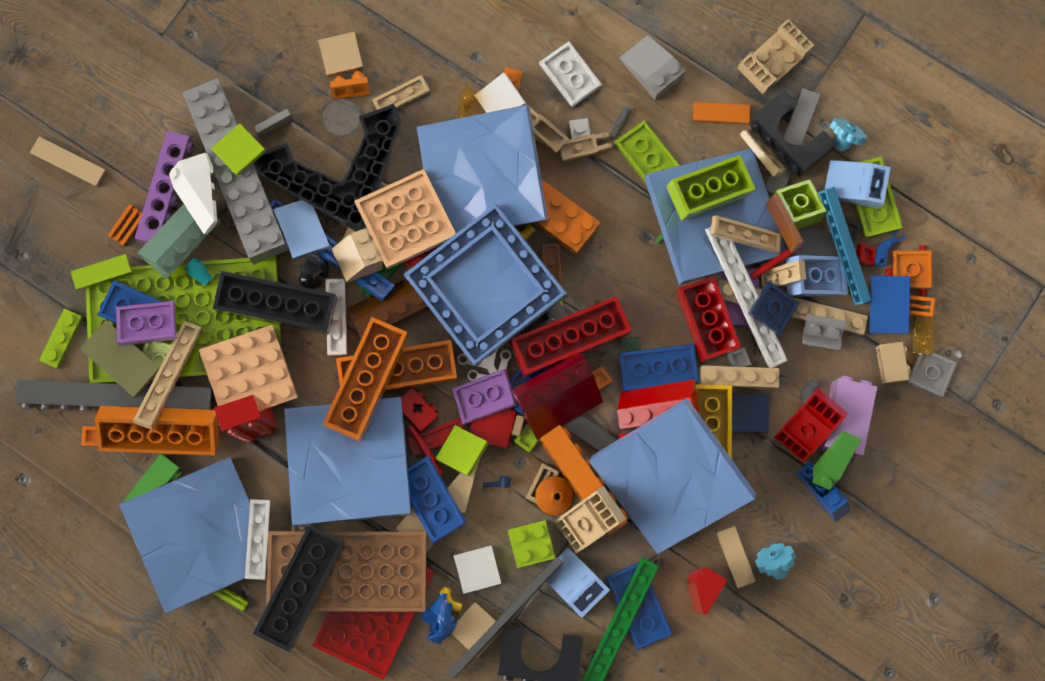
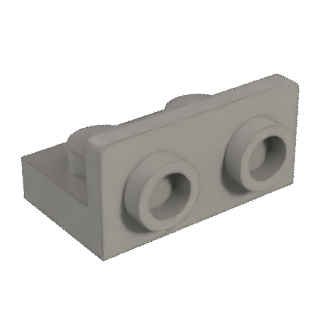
M807 314L802 331V343L809 346L840 350L846 323L843 320Z

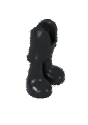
M309 255L305 263L300 266L299 282L304 288L315 289L322 284L321 279L316 275L322 278L328 277L329 264L322 257Z

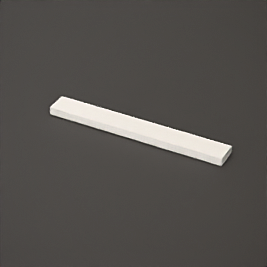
M711 227L705 229L768 368H774L788 361L776 334L748 314L758 295L734 242L710 235Z

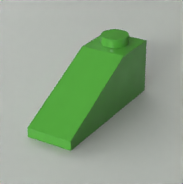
M843 431L814 465L813 483L831 490L841 478L861 442V438Z
M160 454L124 501L126 502L179 479L182 475L180 472L183 469L166 455Z

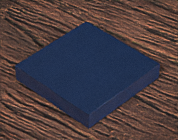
M768 281L748 314L777 335H781L798 307L799 302Z
M732 393V432H769V394Z

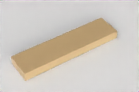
M38 137L30 151L32 155L96 187L99 186L106 173L105 169L41 137Z
M717 215L712 217L710 235L772 253L780 252V233Z

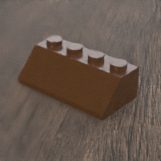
M407 278L394 284L395 289L383 302L372 295L347 308L361 338L371 317L396 327L430 309Z

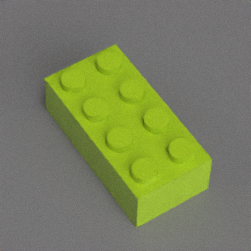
M741 155L672 179L666 186L681 221L748 197L756 190Z

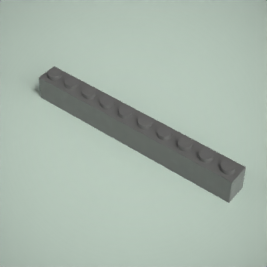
M17 380L15 403L22 405L21 408L34 409V406H41V409L53 410V406L60 407V410H72V407H80V411H91V408H100V406L140 407L151 385H147L134 398L119 384ZM174 386L164 408L213 410L214 393L212 388Z

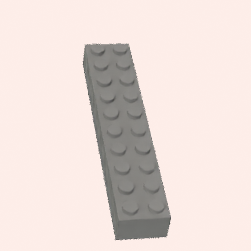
M217 78L182 92L206 153L210 157L214 173L248 258L255 265L288 251L289 249L254 163L237 177L211 149L238 125L220 81Z

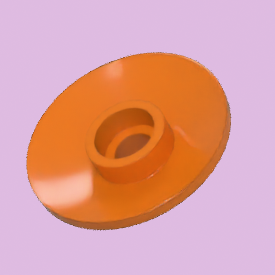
M548 477L537 487L535 494L536 503L546 514H562L572 503V487L561 477ZM555 493L559 494V498L557 500L554 499Z

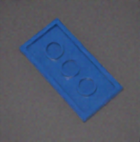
M695 344L618 353L623 391L695 380L696 383L700 382Z
M430 456L423 458L408 468L411 505L433 544L467 524L466 519Z
M639 563L605 577L617 606ZM650 585L628 630L636 650L673 635L652 585Z

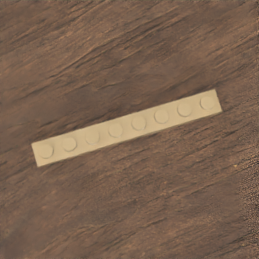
M720 279L718 286L723 300L739 305L729 281ZM755 288L757 295L759 296L762 289ZM794 298L799 302V305L791 318L806 321L808 314L843 320L846 323L844 331L864 335L868 316Z

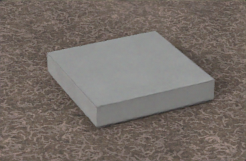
M921 347L911 369V376H909V380L906 383L943 398L957 362Z

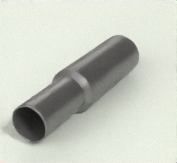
M623 107L609 135L610 138L615 139L619 130L622 129L631 112V109L628 107Z

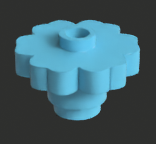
M834 118L830 125V128L836 134L833 138L837 143L835 148L840 151H846L852 144L863 145L867 139V135L864 134L863 130L842 118Z
M783 543L772 544L769 548H762L757 553L758 559L755 560V563L760 573L766 572L768 576H773L775 579H783L788 575V570L794 566L793 560L796 556L791 546L784 547Z

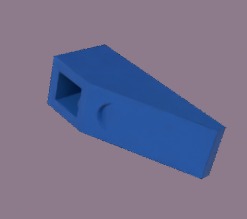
M810 461L799 469L796 474L821 507L836 522L851 511L849 502L835 486L828 490L813 483L814 464Z

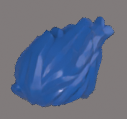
M439 593L438 599L429 608H426L425 612L421 615L422 620L429 624L430 634L427 639L439 645L453 632L457 625L454 622L455 617H451L453 604L448 603L449 601L446 599L447 594Z

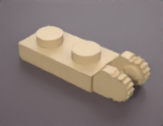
M609 133L591 134L568 140L559 150L562 162L612 149V144L607 143L597 146L596 142L609 138Z

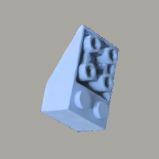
M830 160L825 189L835 187L839 201L879 209L884 204L891 167L873 163Z
M567 548L558 557L564 564L550 577L547 583L582 618L610 589Z

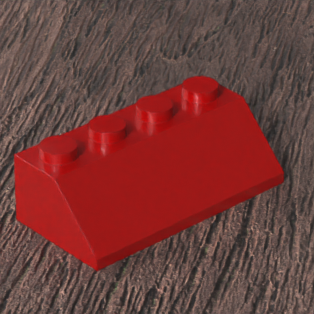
M715 276L677 289L675 293L701 363L719 358L741 348Z
M695 380L621 392L617 408L619 428L622 430L637 429L688 398L700 415Z
M701 567L690 572L687 578L689 580L687 585L694 612L707 615L727 579L707 567Z

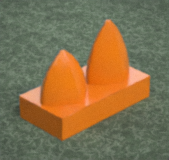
M358 69L354 72L351 79L346 80L343 76L338 75L334 81L330 82L333 100L370 95L368 79Z

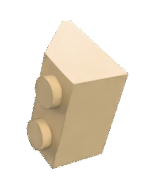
M367 228L349 234L332 248L346 283L382 270L383 260Z

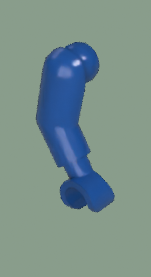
M900 230L893 232L891 239L888 238L878 246L875 256V264L877 266H885L889 250L895 246L896 242L905 239V234L899 240L896 238V234Z

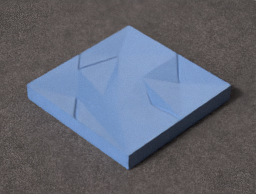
M523 105L417 127L423 169L455 233H458L495 203L513 226L548 220L530 106Z
M751 148L648 173L644 178L679 285L725 273L705 229L711 227L713 216H721L780 233L766 207L769 196L755 154ZM741 155L756 190L748 197L681 221L666 188L670 181ZM782 235L779 253H772L734 242L745 268L769 262L787 250Z
M496 203L404 274L475 367L568 296Z
M401 397L380 400L361 443L325 428L323 422L332 404L284 409L292 526L300 527L412 515Z
M688 398L592 455L589 460L657 554L751 502L756 496L754 489Z
M230 457L119 504L165 614L245 579L250 502Z

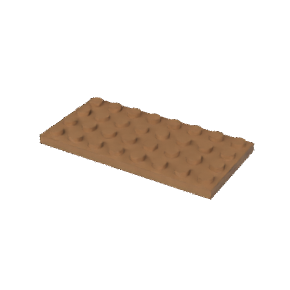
M268 531L266 607L305 531ZM326 532L346 542L312 611L425 612L426 532Z

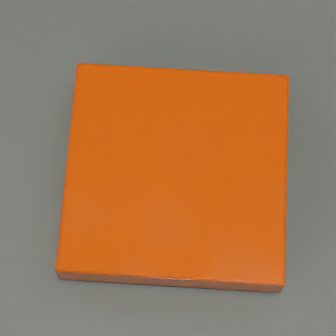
M932 250L893 251V276H910V289H932Z

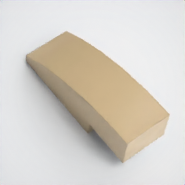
M530 108L535 139L557 153L569 138L545 117L537 114Z

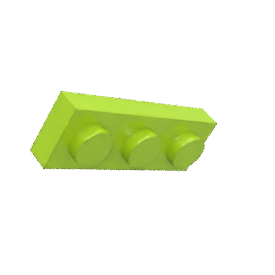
M67 309L63 310L39 361L59 369L83 319L82 316Z

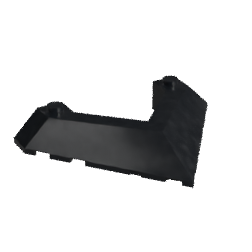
M395 104L359 116L365 135L343 182L294 161L287 143L266 150L254 162L257 174L353 231L357 232L365 229L366 225L355 204V200L379 189L401 123Z

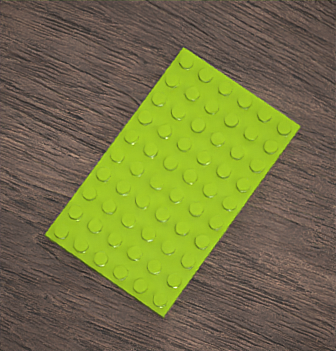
M271 257L255 265L252 264L249 258L201 261L213 277L206 286L187 274L184 268L189 262L181 263L167 279L150 265L131 267L133 272L131 274L86 288L88 339L106 320L97 314L113 281H116L163 302L174 301L176 305L177 334L184 321L202 327V332L179 378L208 376L199 349L270 325H274L282 349L281 325L218 313L213 309L221 271L278 282L277 257ZM107 320L110 324H112V325L117 329V324H116V323H113V322ZM167 340L161 342L172 345L174 340ZM139 343L134 345L141 351H143L145 343ZM88 357L89 383H117Z

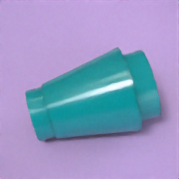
M193 258L184 268L188 275L205 286L213 279L201 260Z

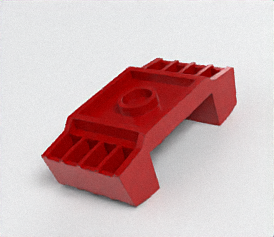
M817 387L773 438L778 440L804 463L845 419L848 412Z

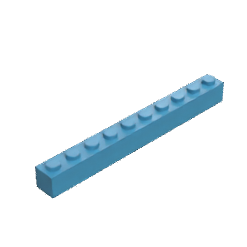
M835 187L819 191L818 194L826 209L825 215L854 304L866 303L871 300Z

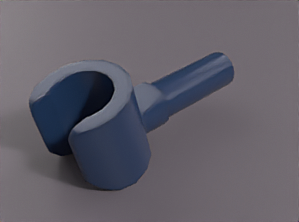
M500 476V482L483 483V487L496 486L508 488L511 478Z

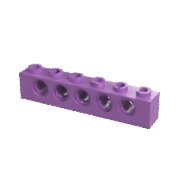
M171 131L166 132L135 235V239L138 242L146 244L172 217V208L176 206L178 197L176 196L177 192L173 188L170 175H167L169 169L174 168L179 161L187 159L188 155L192 153L194 143H192L191 138L187 135ZM175 151H180L178 157H172ZM170 186L167 193H162L163 187ZM159 204H164L163 210L156 211ZM159 222V226L156 229H151L152 223Z

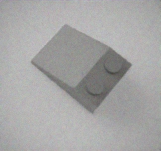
M649 35L619 58L654 100L658 99L683 79L686 72L679 62Z

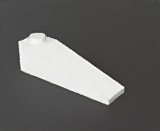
M203 153L179 161L172 168L169 175L173 188L202 232L207 235L217 223L216 201L212 200V191L215 187L214 183H211L210 175L213 174V166L208 153Z

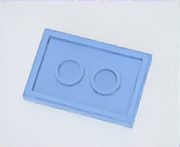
M300 200L273 209L293 261L330 249L313 206Z

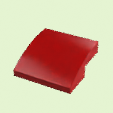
M507 409L472 422L469 433L487 441L489 445L508 449L518 412Z

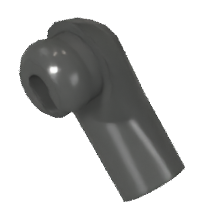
M815 379L802 389L801 397L803 404L816 388L820 387V384Z

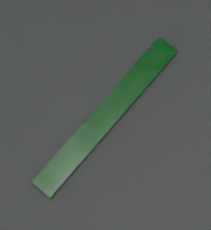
M643 557L641 558L582 681H604L660 567L659 565Z

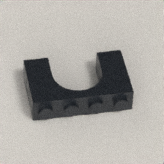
M784 90L754 114L749 125L752 131L758 133L763 138L764 143L776 152L777 157L780 160H784L789 169L801 177L832 152L837 143L824 130L810 142L803 145H794L787 142L779 132V123L794 111L798 103Z
M504 627L498 675L502 676V680L513 681L514 677L521 678V681L578 680L583 637L562 635L558 662L553 668L539 672L530 669L522 659L521 648L524 629Z

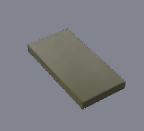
M107 320L101 324L80 348L82 352L134 398L144 390L160 369L157 364L134 344L119 346L117 344V329Z

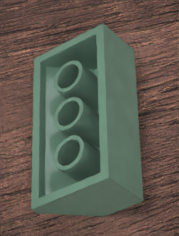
M183 204L137 254L167 279L207 235L202 232L185 204ZM217 218V223L214 225V227H215L221 220H219V219Z

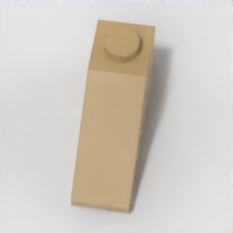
M479 461L470 477L460 473L448 487L460 511L466 514Z

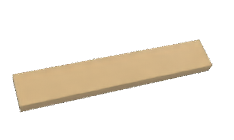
M186 321L183 322L177 334V340L173 341L133 420L135 424L153 429L202 332V327Z

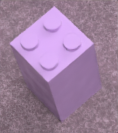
M842 376L831 383L829 397L847 411L848 414L818 447V450L827 451L838 436L845 431L861 438V442L852 458L864 455L877 386H872V382L861 380L860 383L855 382L853 378L848 376Z

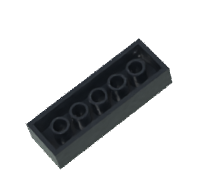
M221 271L213 309L218 313L329 335L338 298L334 293Z
M308 525L253 634L287 652L292 651L346 542L312 525Z

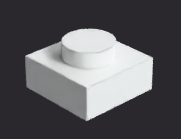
M588 118L569 121L571 139L590 135Z

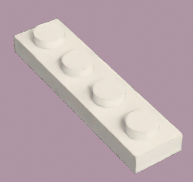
M326 279V292L334 293L338 298L330 334L327 335V355H347L345 279Z
M250 499L245 579L265 580L270 500Z

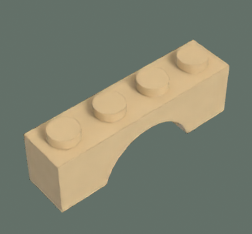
M701 366L699 368V385H731L732 387H746L756 390H776L779 388V368Z

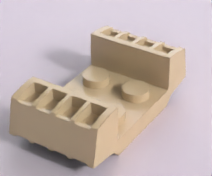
M787 19L779 26L777 32L753 54L750 53L745 57L737 69L764 94L814 49V44Z
M602 486L555 520L554 523L577 554L627 518L623 515L605 487Z

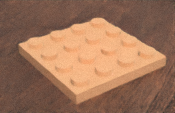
M424 169L355 200V204L387 269L445 243L456 234Z
M274 325L199 349L218 406L250 395H255L270 407L298 398Z

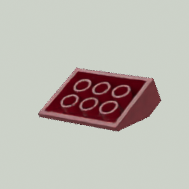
M580 353L571 356L511 390L536 440L546 435L558 425L562 426L604 402L595 377L585 357Z

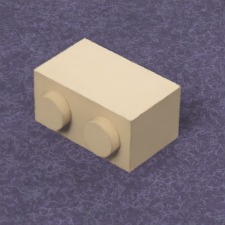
M903 342L877 346L876 352L882 385L909 380L911 369L906 363L908 353L906 346H903Z

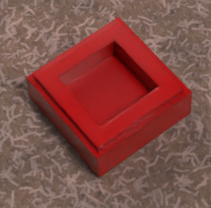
M862 243L857 244L856 255L859 264L873 267L876 248Z

